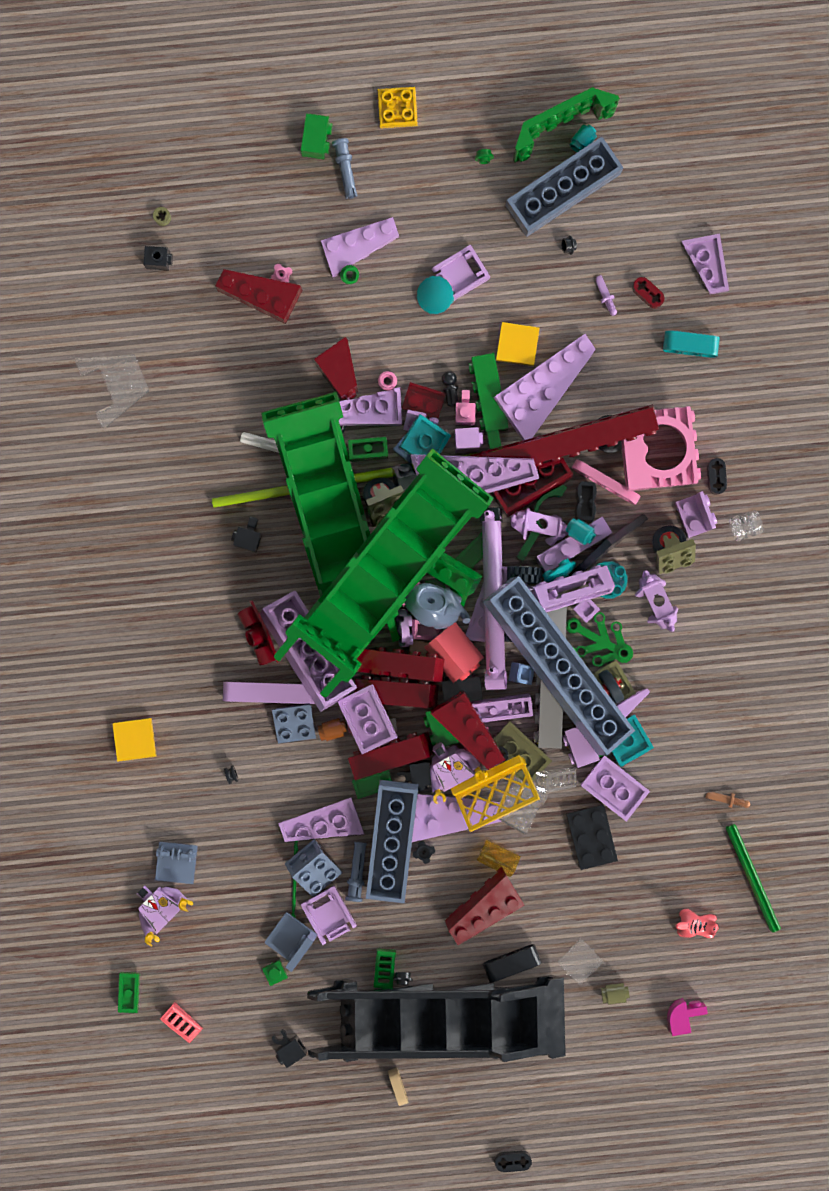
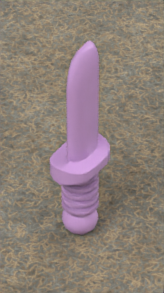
M597 276L596 284L603 297L600 301L606 304L610 315L615 316L617 310L612 301L614 295H610L602 276Z

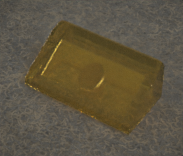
M486 840L477 861L496 871L502 866L507 876L511 877L515 873L521 856Z

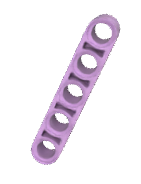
M223 682V701L315 704L303 684Z

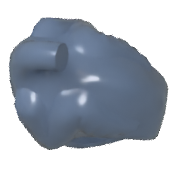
M430 583L416 584L405 597L407 599L405 601L406 608L424 626L433 627L434 629H445L457 622L459 616L464 624L470 622L469 614L461 605V596L450 588H442Z

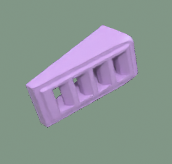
M644 688L616 706L626 717L650 691Z

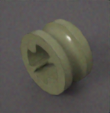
M158 207L153 212V218L159 226H166L171 221V214L165 207ZM159 213L165 215V220L157 219L160 217Z

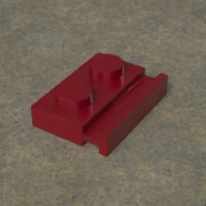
M410 382L402 409L426 413V417L438 419L446 393Z

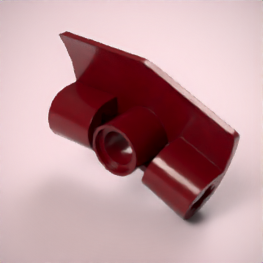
M251 600L252 606L241 610L237 614L244 629L248 630L245 632L246 640L251 647L258 645V647L254 648V652L260 666L273 661L279 663L274 658L276 650L269 629L255 603Z

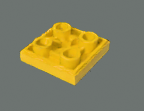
M415 87L378 89L380 128L418 126Z
M502 322L496 361L534 366L540 328Z
M152 718L112 723L117 762L157 756Z

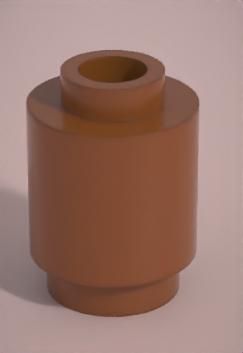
M339 718L321 723L322 725L317 726L321 741H330L344 737V732H347L345 722L340 721Z

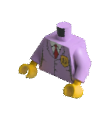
M438 743L433 747L436 755L433 756L432 764L429 768L432 791L435 792L433 801L438 804L437 797L439 795L443 797V802L446 801V796L441 793V790L445 792L473 776L477 782H482L479 778L480 773L483 774L484 778L488 777V773L480 769L481 765L470 752L459 749L455 745L446 749L443 743Z
M144 886L137 894L145 901L138 908L141 928L146 936L145 943L152 947L151 940L153 938L156 942H159L160 939L154 935V932L157 934L180 910L188 912L186 904L193 905V901L187 900L178 889L159 887L152 893Z

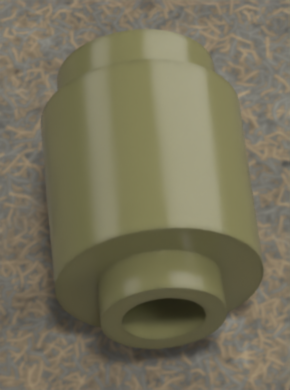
M624 983L605 985V987L601 988L603 1004L627 1003L626 999L630 998L628 986L624 987Z

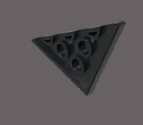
M645 514L640 515L606 539L567 577L572 576L577 571L585 572L647 521L648 518Z

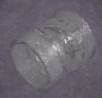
M756 510L744 513V517L738 515L729 518L730 529L736 541L746 539L748 535L756 536L764 532L760 515Z

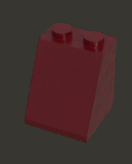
M344 337L314 359L317 368L333 390L337 392L341 401L356 398V393L358 392L348 339Z

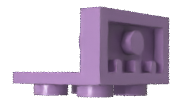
M703 491L675 502L687 538L716 528V517L714 513L710 512V500L707 495H704Z

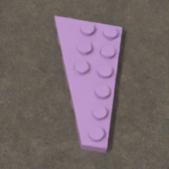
M586 334L493 397L522 440L533 438L596 350Z
M411 454L416 475L419 474L416 468L426 455ZM441 455L487 493L539 479L534 459Z
M417 795L412 842L468 829L456 797L446 796V801L443 802V797L438 796V804L433 801L434 795ZM462 798L464 806L470 808L473 799ZM478 799L474 810L482 813L486 802ZM491 801V802H494V803H497V804L500 805V802H501V801ZM490 804L486 814L489 816L496 815L499 807ZM472 813L470 818L472 825L479 823L481 814ZM499 818L489 824L501 822L502 818Z

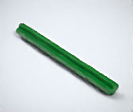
M730 824L726 827L728 836L769 930L772 933L777 932L781 927L737 826Z

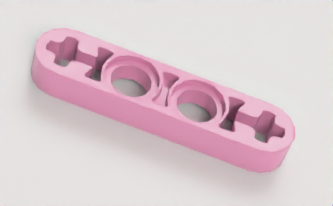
M576 459L571 467L577 473L633 505H636L641 497L634 491H626L624 485Z

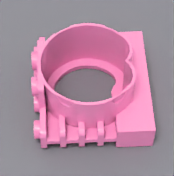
M690 406L655 410L658 424H664L675 429L685 443V456L682 462L673 469L658 470L647 464L645 456L648 452V447L643 440L644 434L637 436V439L626 442L625 439L621 440L626 491L694 485L698 483V480L701 479L700 468H697L696 460H699L698 449H695L694 441H697L696 430H693L692 422L695 421L694 411H691Z

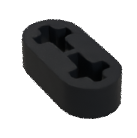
M714 458L707 465L708 488L712 494L719 495L727 489L726 464L722 459ZM715 462L721 465V468L718 469V475H716V470L712 469ZM716 478H718V483L722 484V488L717 491V488H713Z
M523 1150L500 1152L495 1157V1166L500 1172L525 1171L532 1165L530 1154ZM522 1156L525 1157V1160H528L525 1161V1165H521V1162H519ZM501 1158H505L506 1161H512L507 1162L506 1166H502L501 1163H498L501 1162Z

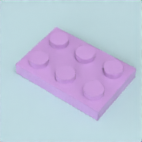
M370 685L337 701L361 754L398 738L374 685Z
M605 755L580 784V786L626 822L650 792Z

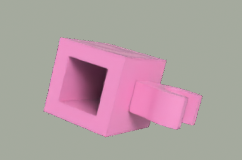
M462 390L461 403H456L455 425L474 426L475 403H469L470 390Z

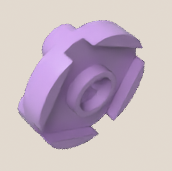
M402 608L398 609L399 614L395 617L397 631L402 639L398 640L400 647H408L413 645V635L409 631V626H412V617L409 615L408 610Z

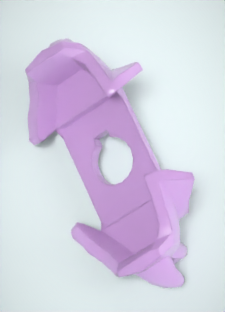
M527 508L526 510L517 511L511 516V526L523 535L524 540H526L527 531H533L552 536L546 538L545 541L550 546H553L557 540H562L568 535L565 531L567 525L557 515L548 516L532 512L530 508ZM544 519L547 523L546 528L541 529L536 524V521Z
M644 570L639 580L640 589L636 592L635 596L643 597L645 593L655 616L651 615L647 622L656 623L661 629L674 632L678 608L672 606L663 588L666 582L656 574H650L647 570ZM656 594L661 595L665 600L664 604L660 607L656 606L653 602L654 595Z

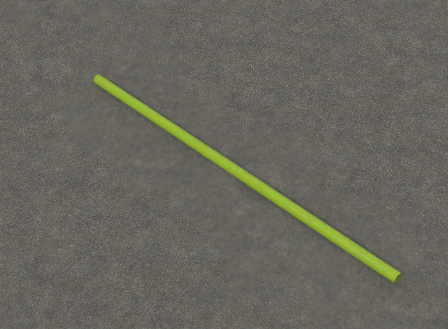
M392 468L357 473L354 474L356 483H361L375 478L393 477ZM281 486L212 498L213 508L285 496L290 495L288 486Z

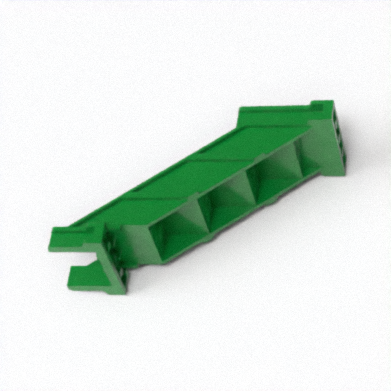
M337 392L261 412L268 438H274L287 477L286 482L304 537L302 540L320 597L370 535L339 419L343 418V413ZM398 611L387 622L392 642L399 640L394 617L399 614Z
M433 448L416 468L419 473L394 503L306 616L303 617L299 614L285 632L288 638L274 655V658L279 662L298 638H301L312 649L325 657L327 661L339 668L320 692V695L323 697H328L341 681L349 682L362 664L357 660L359 655L407 600L405 597L445 552L444 548L471 517L479 518L494 499Z

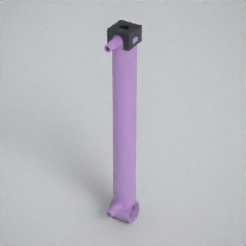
M500 507L487 508L480 516L483 541L484 600L503 585L501 523L503 520ZM484 605L486 690H503L507 688L504 630Z

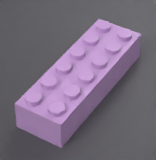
M293 591L264 607L260 615L273 638L281 647L288 638L285 632L299 614L305 617L309 611L297 592ZM298 638L285 654V657L320 712L352 694L357 688L352 679L349 682L341 681L328 697H323L320 695V692L339 668L327 661L325 657L312 649L301 638Z

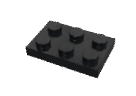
M604 804L566 813L580 870L618 861Z

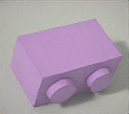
M478 427L455 429V453L479 451V447L483 444V434L479 432Z
M576 726L563 730L562 740L565 747L569 746L571 753L568 756L572 765L575 764L579 768L600 760L597 753Z

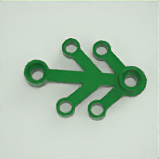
M601 612L593 616L600 636L581 626L580 621L576 618H570L566 621V630L569 633L578 632L596 642L585 647L578 646L576 652L579 648L584 649V654L579 655V657H584L588 653L605 648L613 652L604 656L595 655L592 658L594 666L600 667L603 663L613 660L627 663L632 659L633 649L624 642L621 632L622 624L616 621L610 625V630L615 635L616 645L610 642L604 622L605 615ZM598 614L603 617L601 622L596 620ZM571 622H575L577 624L576 629L570 628ZM614 624L619 625L618 631L613 630ZM622 650L627 651L626 657L621 656L620 652ZM596 657H599L601 659V663L599 665L595 664L594 662Z

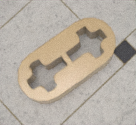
M398 1068L388 1070L398 1105L401 1106L409 1103Z

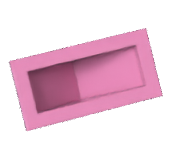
M412 620L413 640H433L442 633V629L427 627L420 624L418 620Z

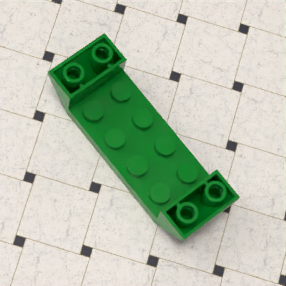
M592 87L523 122L515 147L514 163L518 161L524 162L531 157L534 146L533 140L539 137L540 133L546 130L547 132L552 131L557 127V124L561 122L567 123L575 115L587 113L591 110V107L598 120L612 117L619 103V96Z

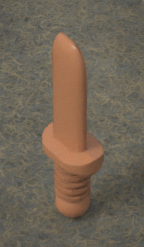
M708 792L705 797L728 803L730 808H732L733 804L745 808L750 807L748 800L736 799L733 793H731V796Z

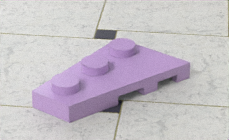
M720 234L682 241L709 294L729 291Z

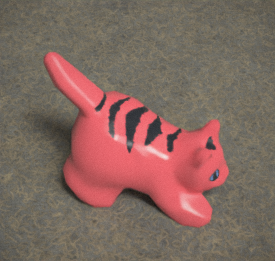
M689 909L680 911L681 922L675 925L678 935L687 938L696 935L713 938L719 929L715 922L717 920L715 915L698 916Z

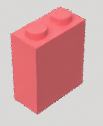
M456 622L424 646L428 653L438 654L437 658L445 659L443 671L453 683L459 678L461 681L466 679L470 675L469 670L471 673L481 666L479 662L484 658Z

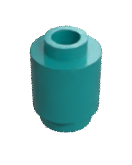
M589 124L587 126L582 125L572 137L569 144L570 147L578 153L593 143L597 138L595 128Z
M573 518L565 530L570 537L583 545L590 544L596 536L594 533L595 529L580 519L576 520Z

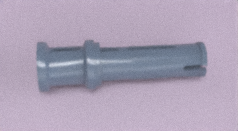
M347 138L337 139L332 142L337 156L335 160L340 167L346 199H352L357 197L350 163L352 155L349 154L347 145L349 140Z
M354 842L351 878L347 880L349 887L348 896L345 897V900L362 902L361 892L362 886L365 883L362 880L367 843Z

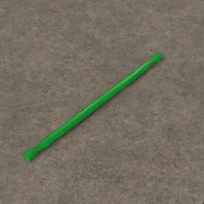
M294 841V855L298 853V841ZM293 879L292 916L295 918L297 881Z

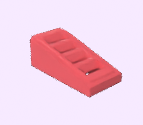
M175 1002L160 1018L163 1023L189 1043L203 1029ZM174 1012L177 1013L172 1020L169 1018ZM179 1017H182L183 1020L177 1025L175 1022ZM187 1021L189 1025L182 1030L181 1027ZM193 1026L195 1028L194 1031L188 1035L187 1031Z

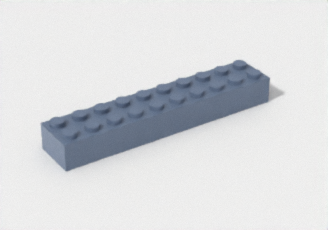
M519 576L510 578L482 601L597 755H608L635 731Z

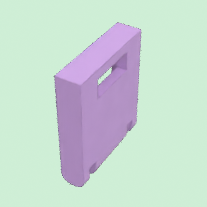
M471 245L432 268L433 273L440 270L441 272L436 274V276H441L450 283L455 293L453 295L454 300L490 279V275ZM471 257L480 269L476 276L466 261Z
M335 885L301 903V907L314 931L318 934L317 936L322 945L326 944L324 935L327 936L329 941H332L350 931L347 922H350L353 928L357 926ZM328 894L330 901L315 909L312 903Z

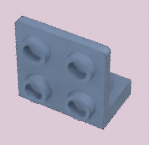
M315 839L285 863L292 878L312 897L316 896L342 874L341 869L325 855Z
M286 912L266 939L265 944L289 961L285 968L292 972L318 934Z

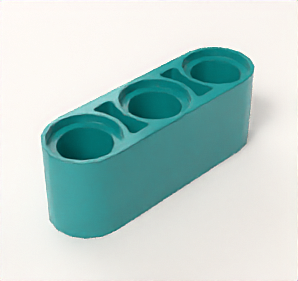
M665 331L663 351L716 358L718 357L720 337L681 331Z

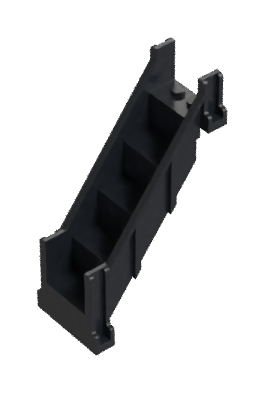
M555 975L541 976L537 978L534 984L516 987H494V983H482L464 987L433 988V984H419L369 991H357V981L341 979L335 980L332 987L309 990L307 993V999L317 1002L341 1000L339 1009L341 1015V1044L308 1050L309 1057H316L319 1061L329 1059H343L345 1062H351L358 1059L500 1058L502 1062H509L539 1055H548L551 1059L566 1056L564 978Z

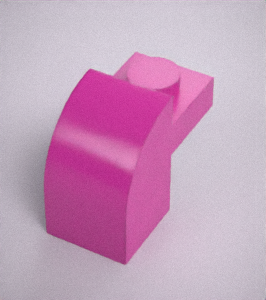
M683 998L673 1002L667 1012L670 1034L677 1036L691 1033L689 1017L708 1014L707 1006L700 1001H691L689 1005H686V1001Z

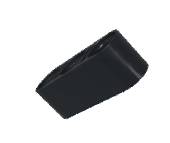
M531 944L490 959L483 963V967L489 983H493L534 968L542 962L535 944Z

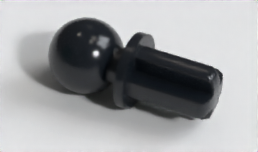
M447 371L442 375V382L447 386L443 391L446 392L447 405L453 407L456 406V403H459L458 387L454 386L457 376L454 372Z

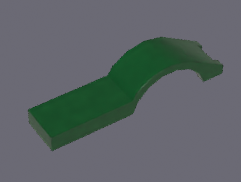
M562 485L543 495L535 504L533 512L538 513L539 506L546 499L552 497L561 498L567 487ZM539 520L536 521V524H538V526L541 529H543L542 525L539 523ZM531 531L515 559L520 562L524 561L540 533Z

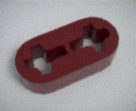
M639 277L635 280L632 286L633 292L649 307L659 308L665 299L662 291L645 277ZM637 283H645L644 288L648 292H646L644 289L638 290L639 285ZM658 295V296L660 297V298L658 299V301H659L660 303H658V302L653 303V302H652V299H653L652 296L655 297V296Z

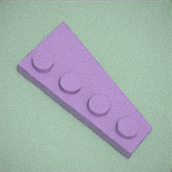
M400 387L368 396H361L352 400L340 401L343 418L339 419L340 426L402 425Z

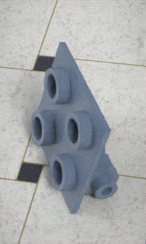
M310 704L272 709L278 744L316 738L312 706Z
M159 842V848L156 851V856L158 857L155 880L194 884L198 846Z

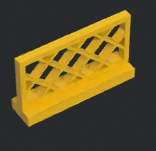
M518 755L487 770V778H484L483 774L480 773L479 778L482 782H477L472 777L450 788L452 794L456 797L470 832L540 800L523 757ZM523 770L525 775L523 782L514 781L516 772ZM502 779L509 781L505 792L496 789L498 781ZM512 782L521 785L517 796L508 793ZM485 787L491 789L487 800L479 797L481 789ZM524 787L531 789L534 797L527 800L522 799L521 795ZM495 791L504 794L500 805L491 802ZM468 795L474 797L470 808L464 806L462 798ZM507 795L516 798L513 807L507 808L503 806ZM478 799L486 802L482 813L474 810ZM490 804L499 807L494 816L486 814ZM473 812L481 814L479 823L474 825L470 821Z

